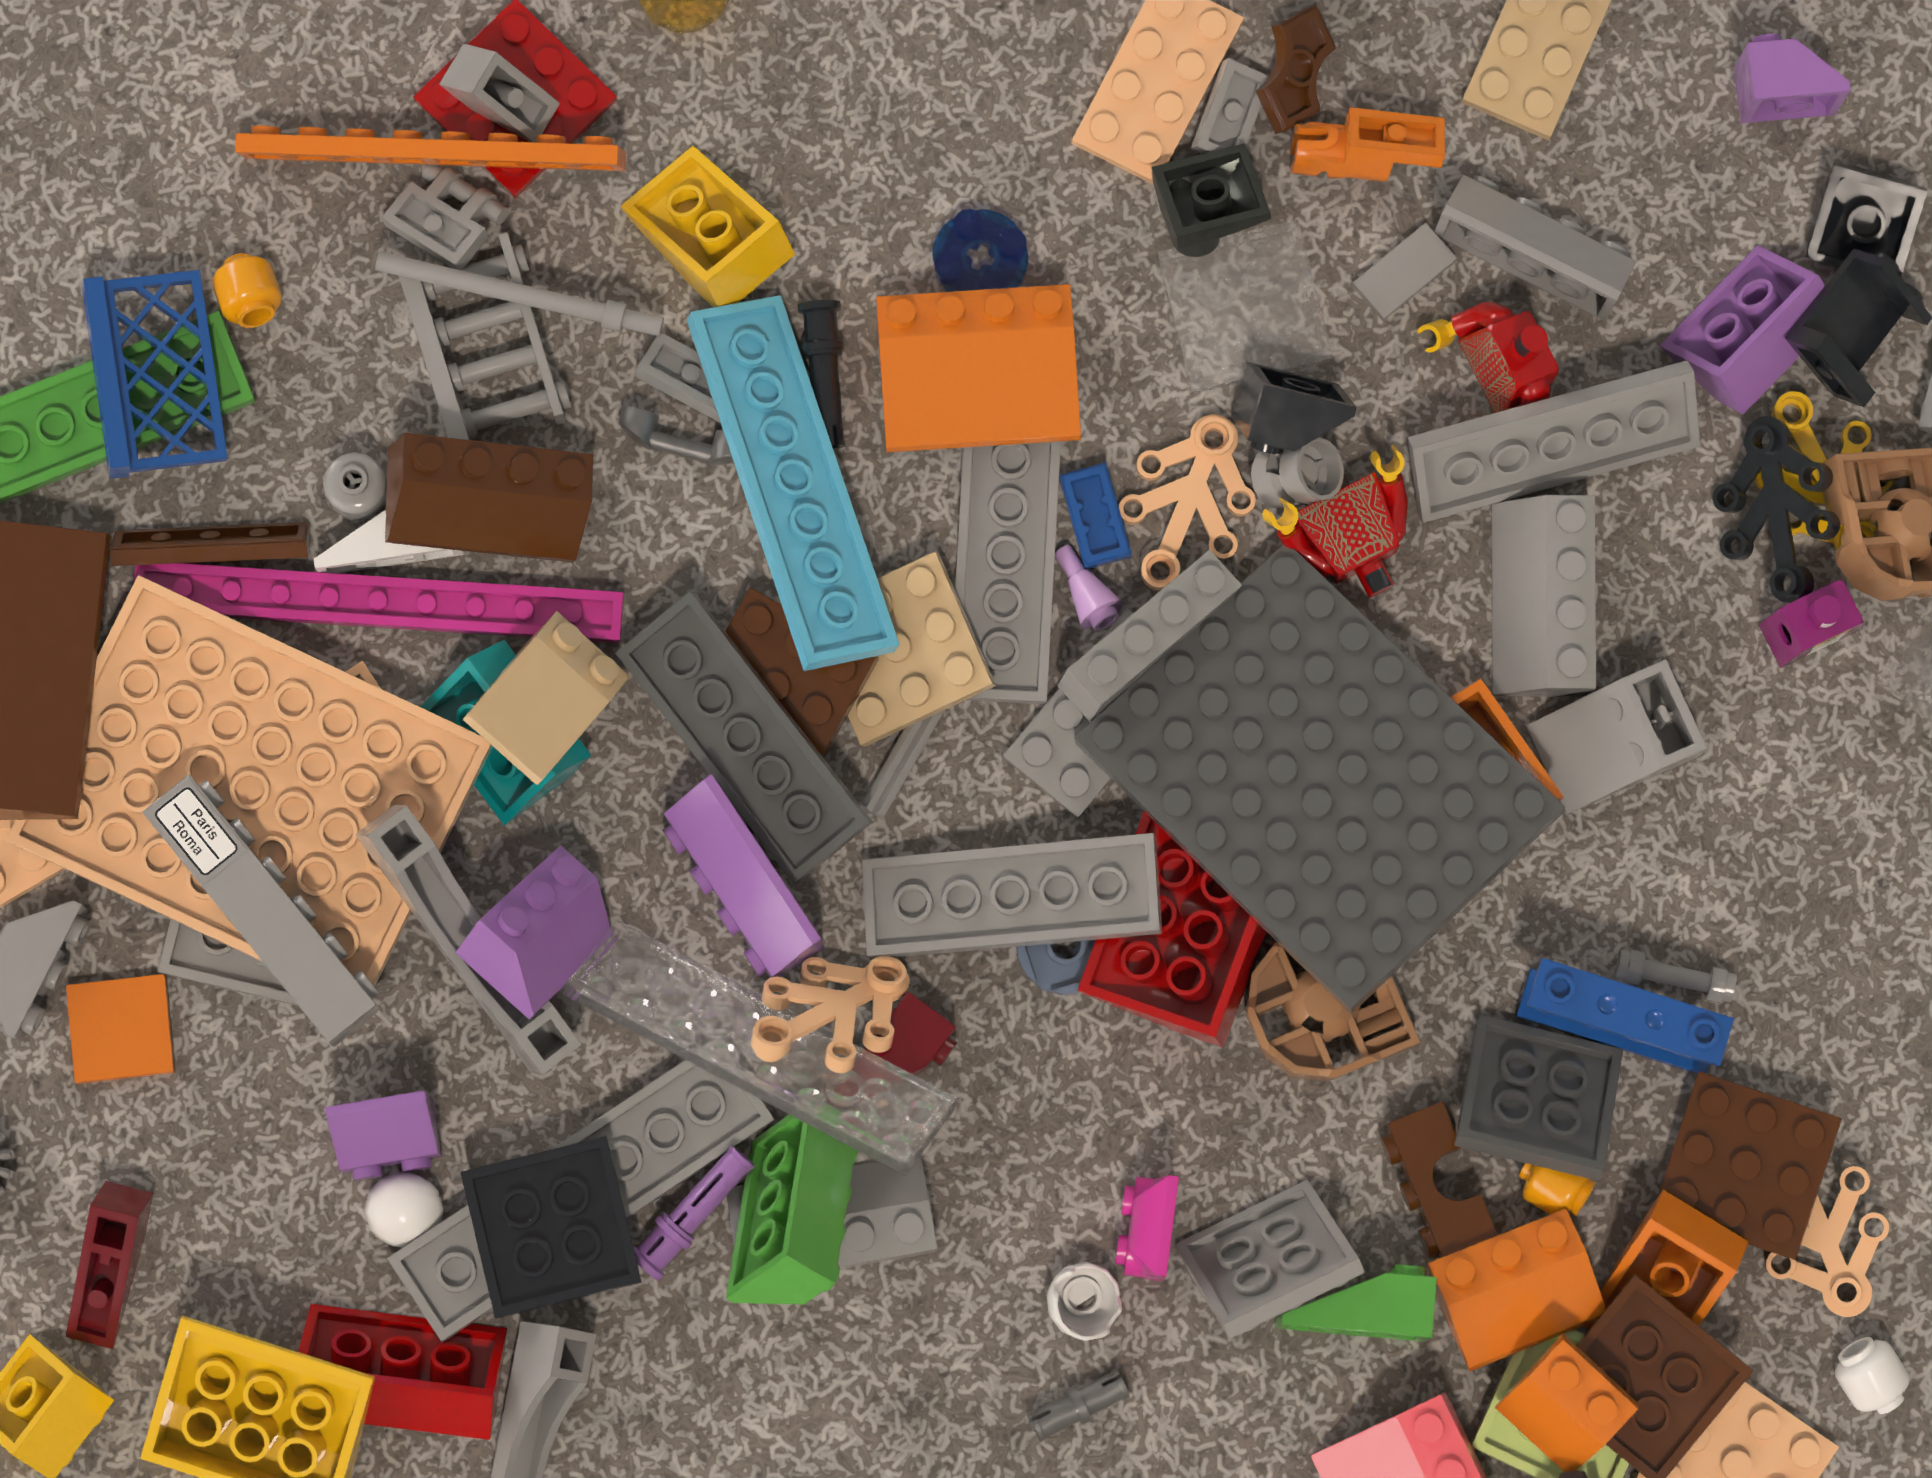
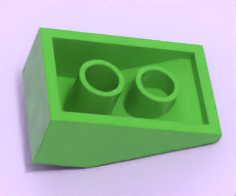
M1395 1265V1267H1391L1390 1273H1384L1280 1315L1276 1318L1275 1328L1424 1342L1432 1338L1437 1277L1425 1276V1267Z

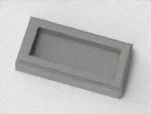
M1425 222L1352 283V287L1383 322L1454 264L1457 257Z

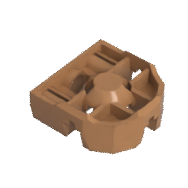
M1932 448L1835 454L1824 461L1823 464L1829 466L1833 474L1830 487L1823 491L1826 510L1834 512L1840 520V526L1844 525L1845 533L1841 535L1843 545L1834 552L1836 564L1853 587L1880 601L1897 600L1918 595V598L1932 597V538H1929V534L1932 532ZM1909 476L1911 489L1902 487L1882 494L1879 481H1892ZM1889 505L1899 506L1898 511H1890L1887 508ZM1871 519V523H1877L1878 530L1873 532L1874 537L1863 538L1860 522H1866ZM1910 560H1911V563H1912V568H1913V573H1914L1915 581H1914L1913 578H1912V573H1911V568H1910V563H1909Z
M1277 941L1250 975L1245 1008L1246 1018L1254 1031L1260 1051L1268 1060L1290 1077L1320 1081L1335 1080L1347 1073L1376 1063L1420 1043L1392 976L1373 993L1377 1003L1361 1010L1359 1006L1350 1014L1307 971H1301L1295 975L1284 948ZM1283 1006L1284 1014H1287L1290 1020L1288 1024L1293 1031L1268 1041L1258 1016ZM1308 1017L1315 1021L1323 1022L1322 1033L1311 1032L1301 1024ZM1396 1025L1400 1026L1397 1029L1389 1031L1373 1039H1370L1365 1042L1363 1041V1039L1375 1035L1384 1030H1387L1391 1027H1394ZM1347 1034L1358 1060L1335 1069L1324 1043L1331 1042L1333 1038L1343 1037Z

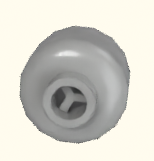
M353 452L341 455L331 462L324 475L323 487L325 496L335 512L346 519L357 521L371 518L380 512L386 503L387 476L377 460L367 454Z

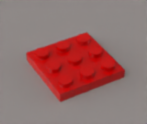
M513 0L467 44L497 52L560 103L542 135L564 136L565 143L573 144L618 100L617 96L518 0ZM456 55L413 96L414 101L446 132L469 133L470 140L488 141L490 133L514 134L474 112L439 85ZM518 136L517 142H528L527 140ZM483 167L514 199L546 170L539 168Z

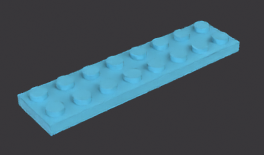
M781 295L690 312L686 321L803 670L807 671L895 652L900 644Z

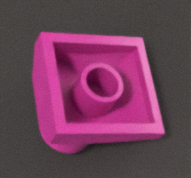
M1168 1175L1157 1179L1136 1177L1135 1186L1125 1185L1121 1215L1131 1216L1128 1236L1119 1234L1115 1264L1124 1265L1123 1275L1154 1281H1163L1166 1278L1179 1176Z

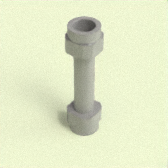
M1620 949L1614 978L1622 979L1624 983L1639 985L1640 980L1645 979L1706 992L1705 1000L1731 1003L1733 999L1737 974L1730 973L1727 969L1712 967L1711 972L1706 973L1645 960L1646 953L1634 949H1630V951Z

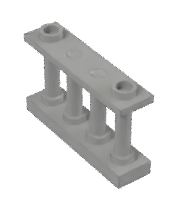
M508 232L498 235L504 254L466 265L463 271L488 277L510 273L512 282L523 284L521 274L530 272L522 245L512 246ZM399 276L448 438L470 440L469 438L478 436V430L552 408L557 425L566 423L562 410L571 407L563 379L553 382L530 306L509 301L447 321H443L442 317L433 319L428 302L437 300V294L453 290L454 288ZM524 318L531 345L458 367L456 362L447 365L442 347L451 345V339ZM538 363L546 390L471 412L470 408L460 409L456 392L463 391V385Z

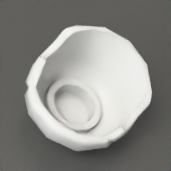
M398 1172L382 1177L368 1192L364 1212L370 1230L376 1237L386 1244L403 1248L441 1223L444 1210L442 1199L439 1197V1191L433 1184L416 1174Z
M1082 1262L1063 1268L1055 1276L1047 1292L1048 1314L1061 1332L1079 1340L1088 1341L1105 1337L1110 1333L1111 1325L1122 1312L1118 1282L1107 1269L1089 1262ZM1095 1295L1094 1302L1090 1307L1083 1310L1075 1309L1076 1306Z

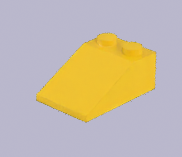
M691 146L620 206L628 218L686 282L712 307L739 303L795 255L780 222L694 146Z

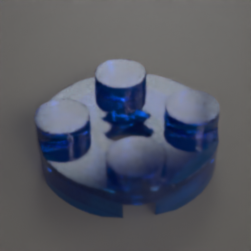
M966 209L959 212L955 218L948 221L939 231L932 252L935 275L945 292L1017 288L1022 284L1028 269L1029 256L1025 235L1008 217L991 210ZM981 246L988 247V256L994 259L991 266L983 264L980 270L972 268V258L967 256L966 253L970 249L977 251Z

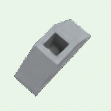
M72 900L6 923L0 935V1020L4 1032L8 1036L22 1042L26 1033L32 1036L40 1026L45 1014V1009L40 1007L48 989L52 991L58 989L67 972L68 965L62 961L71 945L78 947L89 929L90 920L85 918L88 909L82 904Z

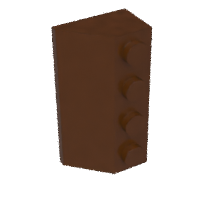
M403 433L388 447L385 543L573 563L578 555L592 503L593 454Z

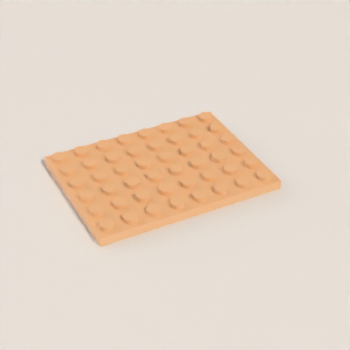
M138 575L96 660L78 819L15 820L5 840L263 962L142 813V811L187 775H190L198 785L207 780L225 802L217 809L230 823L237 817L254 837L255 841L248 847L261 861L268 855L287 878L279 884L290 899L300 894L318 916L310 922L322 938L331 932L348 953V956L341 962L353 976L361 970L375 987L412 911L355 834L392 806L407 805L441 853L490 753L492 745L482 736Z

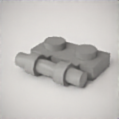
M426 165L422 175L424 179L431 182L426 191L410 182L381 219L387 228L450 268L463 270L489 238L486 229L479 225L478 222L488 218L500 225L506 220L509 209L497 202V196L486 188L477 189L465 182L463 174L454 168ZM455 197L465 205L460 211H457L444 203L446 199Z

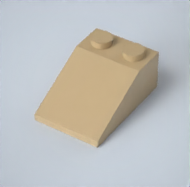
M556 611L522 647L463 720L532 782L538 785L607 706L630 676L613 659L608 657L585 637L576 626Z

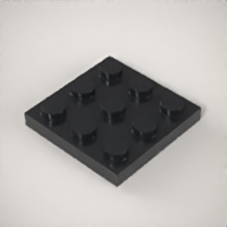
M607 1136L460 1172L495 1319L642 1283Z

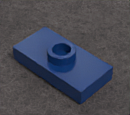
M1106 462L1059 475V482L1084 568L1092 569L1132 558Z

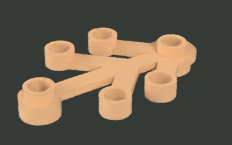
M1217 414L1206 415L1193 425L1190 438L1159 451H1144L1137 459L1136 470L1139 476L1144 480L1154 481L1163 475L1165 468L1195 458L1189 475L1142 495L1129 494L1122 498L1119 503L1122 521L1129 525H1136L1141 523L1148 513L1177 502L1159 549L1148 553L1141 565V578L1145 585L1152 590L1161 591L1179 576L1180 563L1176 557L1196 509L1210 539L1208 549L1220 561L1229 560L1236 553L1238 548L1237 538L1232 532L1227 530L1207 484L1213 465H1215L1228 491L1226 506L1230 513L1239 517L1250 514L1254 509L1256 497L1254 492L1245 486L1232 454L1238 444V433L1234 424L1224 416ZM1210 431H1216L1221 434L1223 443L1215 448L1210 447L1205 443V435ZM1153 457L1157 459L1160 463V469L1152 474L1145 472L1141 465L1145 458ZM1235 494H1246L1250 499V505L1242 510L1234 507L1232 497ZM1130 501L1138 502L1142 507V513L1135 518L1128 517L1124 513V505ZM1220 537L1228 538L1232 543L1231 551L1225 554L1217 552L1214 548V541ZM1157 563L1166 565L1169 569V576L1164 580L1155 579L1151 575L1153 565Z
M890 956L876 957L865 968L829 963L820 957H810L802 963L799 978L801 984L792 983L783 977H771L765 981L762 1002L766 1007L772 1010H783L789 1007L791 1002L813 1005L815 1007L789 1021L777 1016H765L757 1020L754 1024L751 1038V1046L756 1055L767 1062L778 1061L788 1054L792 1042L835 1020L833 1041L827 1046L825 1065L836 1073H846L854 1066L857 1053L856 1047L853 1044L856 1010L873 1000L872 1020L865 1025L862 1039L863 1044L868 1050L876 1053H882L890 1049L894 1036V1027L890 1024L892 1003L907 994L910 984V978L905 965L900 960ZM810 972H816V973H819V974H821V975H814V974H812V973H810ZM829 981L853 986L845 991L825 988ZM772 992H779V993H782L783 995H777V994H774V993H772ZM873 1034H879V1035H882V1036H884V1037H877V1036H874ZM836 1054L844 1055L845 1058L837 1057Z
M1859 1166L1848 1167L1842 1172L1840 1176L1841 1190L1829 1218H1827L1817 1195L1808 1223L1809 1226H1807L1801 1244L1821 1254L1828 1273L1790 1259V1270L1787 1273L1780 1274L1772 1267V1260L1778 1254L1771 1252L1766 1260V1268L1771 1276L1777 1279L1791 1278L1821 1291L1824 1303L1828 1309L1843 1317L1856 1316L1862 1313L1870 1304L1872 1286L1865 1274L1878 1243L1886 1238L1890 1229L1889 1222L1884 1215L1877 1212L1866 1214L1859 1223L1861 1238L1848 1265L1846 1264L1839 1244L1860 1195L1864 1194L1870 1186L1868 1172ZM1857 1171L1863 1175L1865 1183L1862 1189L1853 1191L1846 1186V1176L1850 1172ZM1870 1218H1878L1884 1225V1231L1878 1237H1871L1865 1231V1223ZM1848 1282L1855 1286L1857 1294L1854 1300L1845 1302L1839 1298L1837 1289L1842 1283Z

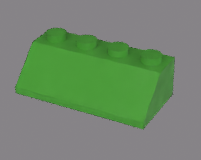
M814 1098L808 1100L751 1143L749 1160L755 1167L746 1174L726 1292V1299L733 1303L804 1305L820 1293L830 1290L839 1277L840 1267L838 1261L841 1243L846 1234L844 1221L847 1203L852 1194L850 1181L853 1164L858 1154L856 1141L859 1125Z

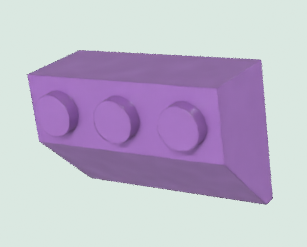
M1757 245L1659 346L1676 363L1688 360L1694 370L1695 380L1709 394L1722 404L1744 414L1799 358V355L1786 341L1785 337L1825 285L1819 275Z
M560 845L477 922L456 951V954L530 1020L613 939L597 877Z

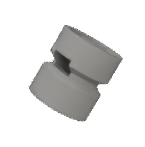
M1320 437L1294 452L1279 448L1278 454L1260 451L1253 461L1251 471L1253 488L1258 498L1268 507L1275 509L1284 508L1279 498L1287 500L1294 506L1330 499L1339 492L1344 475L1342 458L1338 450L1327 439Z

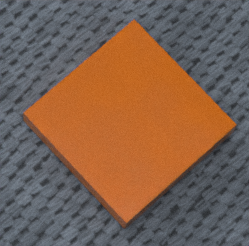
M165 974L66 985L74 1080L76 1084L175 1073L167 977Z

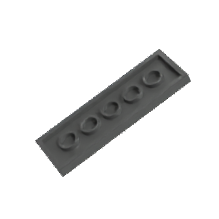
M694 591L687 592L615 652L709 775H713L731 804L793 884L801 882L873 823Z

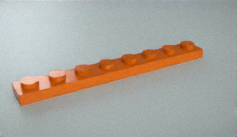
M258 125L251 126V133H236L235 153L247 159L626 171V151L619 145H613V138L603 136L584 137V144L565 143L564 136L547 134L537 135L536 142H517L518 136L508 133H490L488 141L470 140L469 133L452 131L441 132V139H422V132L412 130L393 131V138L375 137V131L357 128L346 129V136H327V129L317 127H300L298 135L280 134L279 127Z

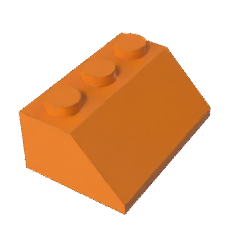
M1567 1209L1428 1263L1429 1276L1437 1277L1435 1298L1469 1372L1593 1323L1606 1309L1587 1251Z

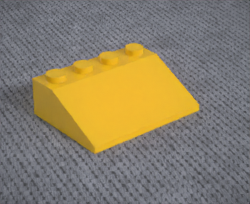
M182 1316L140 1459L199 1478H351L375 1377Z

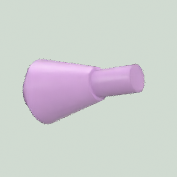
M1071 545L1058 549L1055 552V558L1068 577V585L1081 628L1093 627L1095 631H1099L1112 625L1119 618L1118 611L1122 607L1123 601L1089 569L1084 568Z

